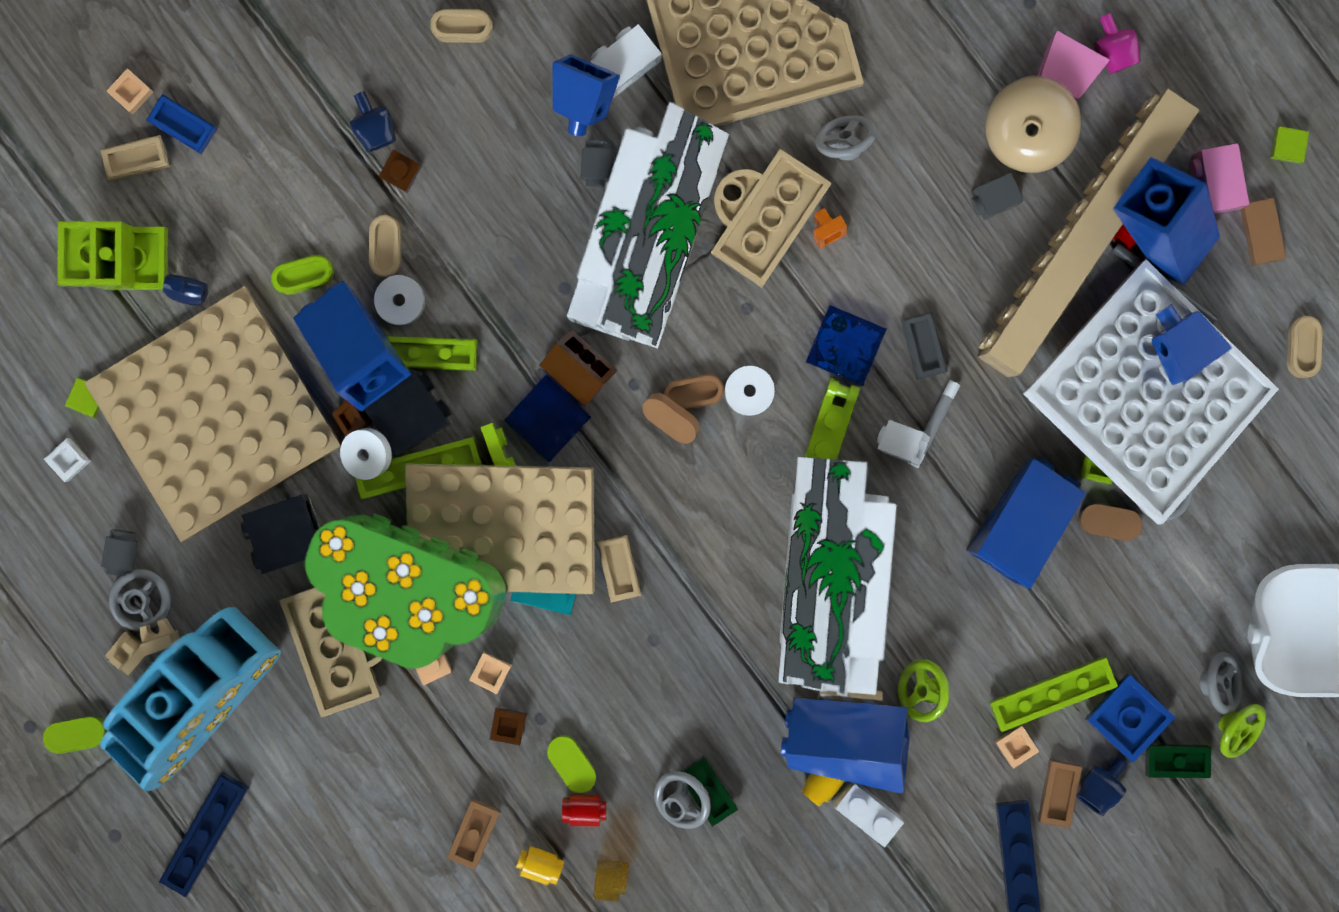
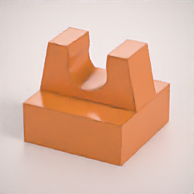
M825 208L814 213V222L818 228L813 230V236L819 249L847 235V225L841 215L832 219Z

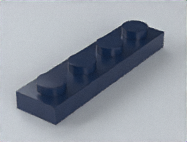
M1027 800L995 803L1007 912H1041L1029 802Z

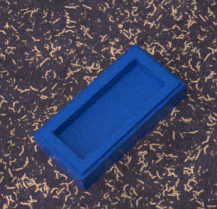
M163 94L146 119L149 123L201 155L218 129Z

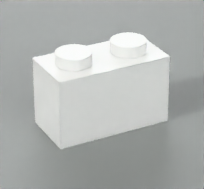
M639 24L633 29L630 26L626 27L615 37L617 40L608 48L602 46L591 55V63L620 75L613 98L662 61L661 52Z
M846 782L832 800L836 810L884 848L904 824L896 812L860 784Z

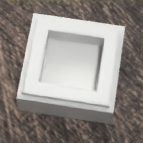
M66 438L44 458L47 464L64 482H69L91 462L70 438Z

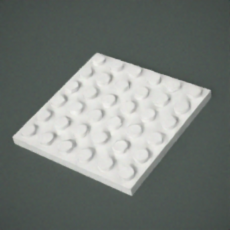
M1145 259L1136 266L1023 394L1159 525L1169 518L1278 391V388L1210 321L1209 323L1231 345L1232 349L1187 381L1172 386L1152 344V338L1165 330L1155 314L1170 304L1174 306L1181 318L1195 311H1200Z

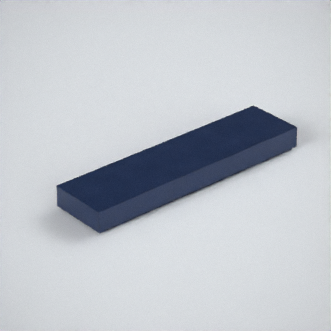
M224 772L219 775L159 883L184 897L189 895L250 787Z

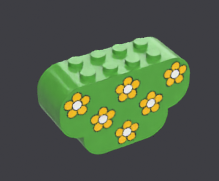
M362 514L351 515L322 526L312 538L306 555L305 568L312 585L326 595L322 606V618L329 633L337 640L397 665L416 669L431 664L454 645L473 641L497 621L506 597L505 582L495 567L478 559L479 555L467 549H461L460 552L449 548V543L445 540L435 537L428 540L419 536L420 531L408 526L398 528L390 525V519L377 514H373V517Z

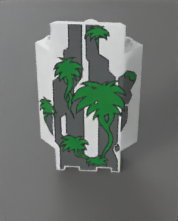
M669 102L658 138L652 137L653 132L641 127H635L634 131L626 128L577 275L579 281L567 314L570 322L627 341L630 339L657 349L671 313L729 136L723 130L672 102Z
M798 457L795 493L792 494L779 640L781 643L779 683L802 685L804 688L819 691H837L838 695L847 696L848 692L876 695L879 660H883L897 504L888 503L889 497L865 494L868 462Z

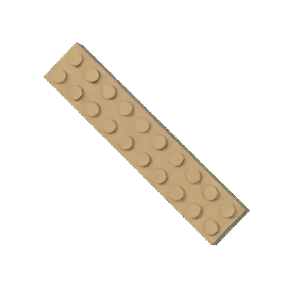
M1166 89L1160 95L1155 93L1149 101L1145 100L1135 114L1139 119L1131 127L1128 126L1118 139L1121 145L1114 152L1111 151L1102 162L1100 167L1104 169L1103 172L1096 178L1093 177L1083 190L1086 197L1079 204L1075 203L1066 215L1065 219L1069 221L1067 225L1061 230L1058 229L1049 240L1048 245L1051 246V249L1044 256L1041 254L1030 269L1034 272L1032 277H1029L1027 281L1023 280L1013 294L1017 298L1015 302L1009 307L1006 306L997 317L996 322L999 325L996 330L994 329L992 333L988 332L980 342L978 347L982 350L977 356L1006 377L1022 373L1123 224L1114 212L1113 207L1150 157L1163 163L1199 112L1198 108L1170 89Z

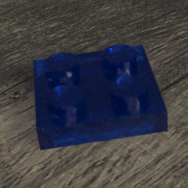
M545 375L504 421L548 462H551L592 417L554 381Z

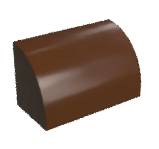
M572 329L553 346L540 363V366L584 406L602 390L618 371Z

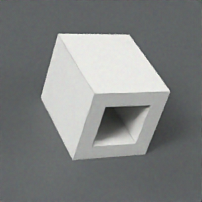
M889 420L887 426H883L879 432L877 439L879 443L878 449L885 454L919 466L930 437L924 432Z

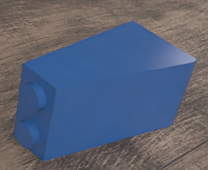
M1150 157L1113 207L1114 212L1150 263L1163 276L1182 286L1187 283L1220 238L1207 184Z
M344 281L331 286L322 297L313 303L305 305L300 313L293 317L336 392L359 411H363L412 375L355 291Z
M1039 457L1037 460L1035 458H1027L966 549L967 552L1016 585L1031 589L1086 495L1084 491L1079 489L1081 485L1079 481L1067 474L1061 477L1053 471L1055 466L1042 457Z
M794 698L792 709H787L786 728H789L788 737H783L781 745V755L786 756L788 769L896 793H904L910 741L907 707Z

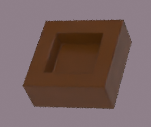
M393 149L378 177L408 193L422 165Z
M347 400L332 413L345 436L356 430L366 428L372 423L365 410L359 411Z
M496 707L489 740L520 746L527 713Z

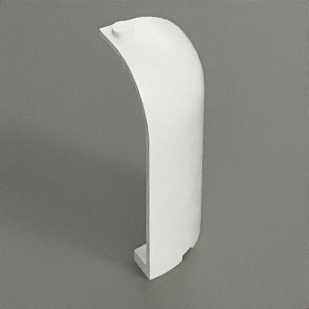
M1339 564L1288 565L1269 573L1260 582L1254 597L1251 624L1248 626L1247 636L1249 643H1251L1257 676L1269 689L1296 697H1339Z

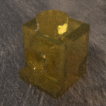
M598 859L594 900L618 902L619 894L626 893L629 862Z

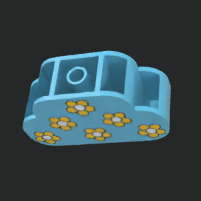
M236 607L222 609L209 618L196 632L189 633L174 642L141 676L105 719L103 727L108 732L103 737L100 747L145 792L159 788L189 762L274 666L281 651Z

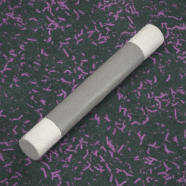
M949 380L923 431L930 439L921 462L960 387L954 381ZM907 462L908 464H910V465H912V466H914V467H916V468H919V466Z

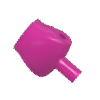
M1112 13L1100 17L1105 36L1094 43V50L1109 59L1106 65L1109 74L1140 63L1139 43L1136 32L1133 29L1118 30Z

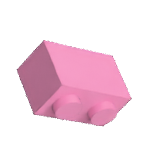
M1238 143L1204 149L1192 155L1193 160L1190 162L1191 175L1207 184L1214 214L1239 210L1250 205Z

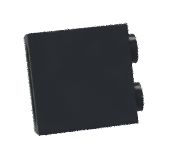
M411 371L412 375L364 409L377 430L388 440L395 457L405 455L452 424L448 418L452 415L450 409L443 399L437 401L432 393L435 387L426 373L421 375L418 371Z
M309 494L298 495L242 515L244 522H241L242 533L246 540L250 539L254 550L251 552L252 562L257 570L260 569L261 574L306 560L312 538L320 529Z

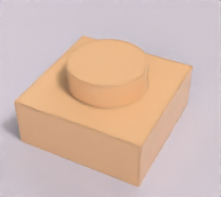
M127 68L106 92L128 112L134 114L154 91Z
M484 651L469 681L498 694L512 665Z
M445 654L425 667L416 668L423 686L453 672Z
M1022 725L1014 727L994 740L1013 769L1039 752Z

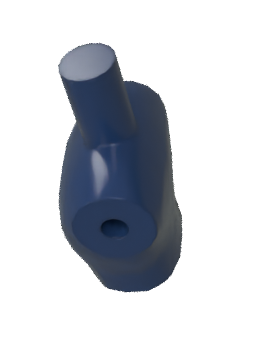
M365 91L355 94L354 98L361 114L350 121V125L354 135L363 145L367 153L373 152L396 141L394 124L387 107L382 106L372 109Z
M167 274L163 283V292L167 297L176 302L197 306L204 303L207 299L208 285L189 277Z
M1117 757L1107 771L1094 765L1082 780L1080 790L1076 795L1077 798L1093 812L1104 816L1109 809L1113 808L1123 798L1127 791L1118 780V777L1128 765L1127 762Z

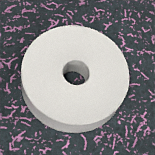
M394 275L386 278L379 284L374 295V305L382 319L393 325L404 326L415 322L423 313L425 294L421 286L410 277ZM398 295L405 297V303L402 306H396L395 298Z
M744 366L735 370L729 376L725 385L727 403L735 412L741 415L753 416L762 413L770 406L774 398L775 388L770 375L756 366ZM752 385L755 388L754 396H746L744 394V387Z
M362 428L348 434L340 448V457L344 468L358 479L369 480L383 474L391 462L392 453L389 442L383 434L375 429ZM364 449L367 450L369 454L368 459L363 455Z

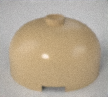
M1026 76L1004 86L992 100L985 120L986 139L993 154L1007 167L1025 173L1047 171L1062 163L1074 150L1081 132V113L1073 94L1060 82L1044 76ZM1027 125H1037L1038 132L1033 135L1026 132Z

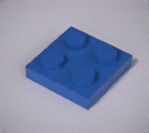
M1126 674L1117 683L1118 687L1113 688L1088 714L1085 720L1129 761L1134 763L1176 717L1131 675Z

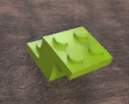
M58 221L57 285L94 286L104 290H163V283L168 274V228L133 227L122 221Z

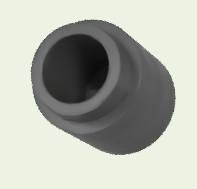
M600 140L586 141V146L582 149L580 179L586 181V186L603 188L605 187V182H609L613 163V151L610 150V142Z
M118 529L110 530V535L106 536L101 562V567L107 568V574L126 576V571H133L138 541L135 540V532Z

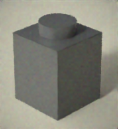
M1011 172L977 187L971 192L973 198L970 199L977 215L981 214L983 220L1011 209L1024 201Z

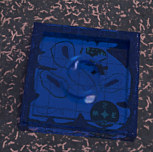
M829 305L805 363L863 386L887 329Z

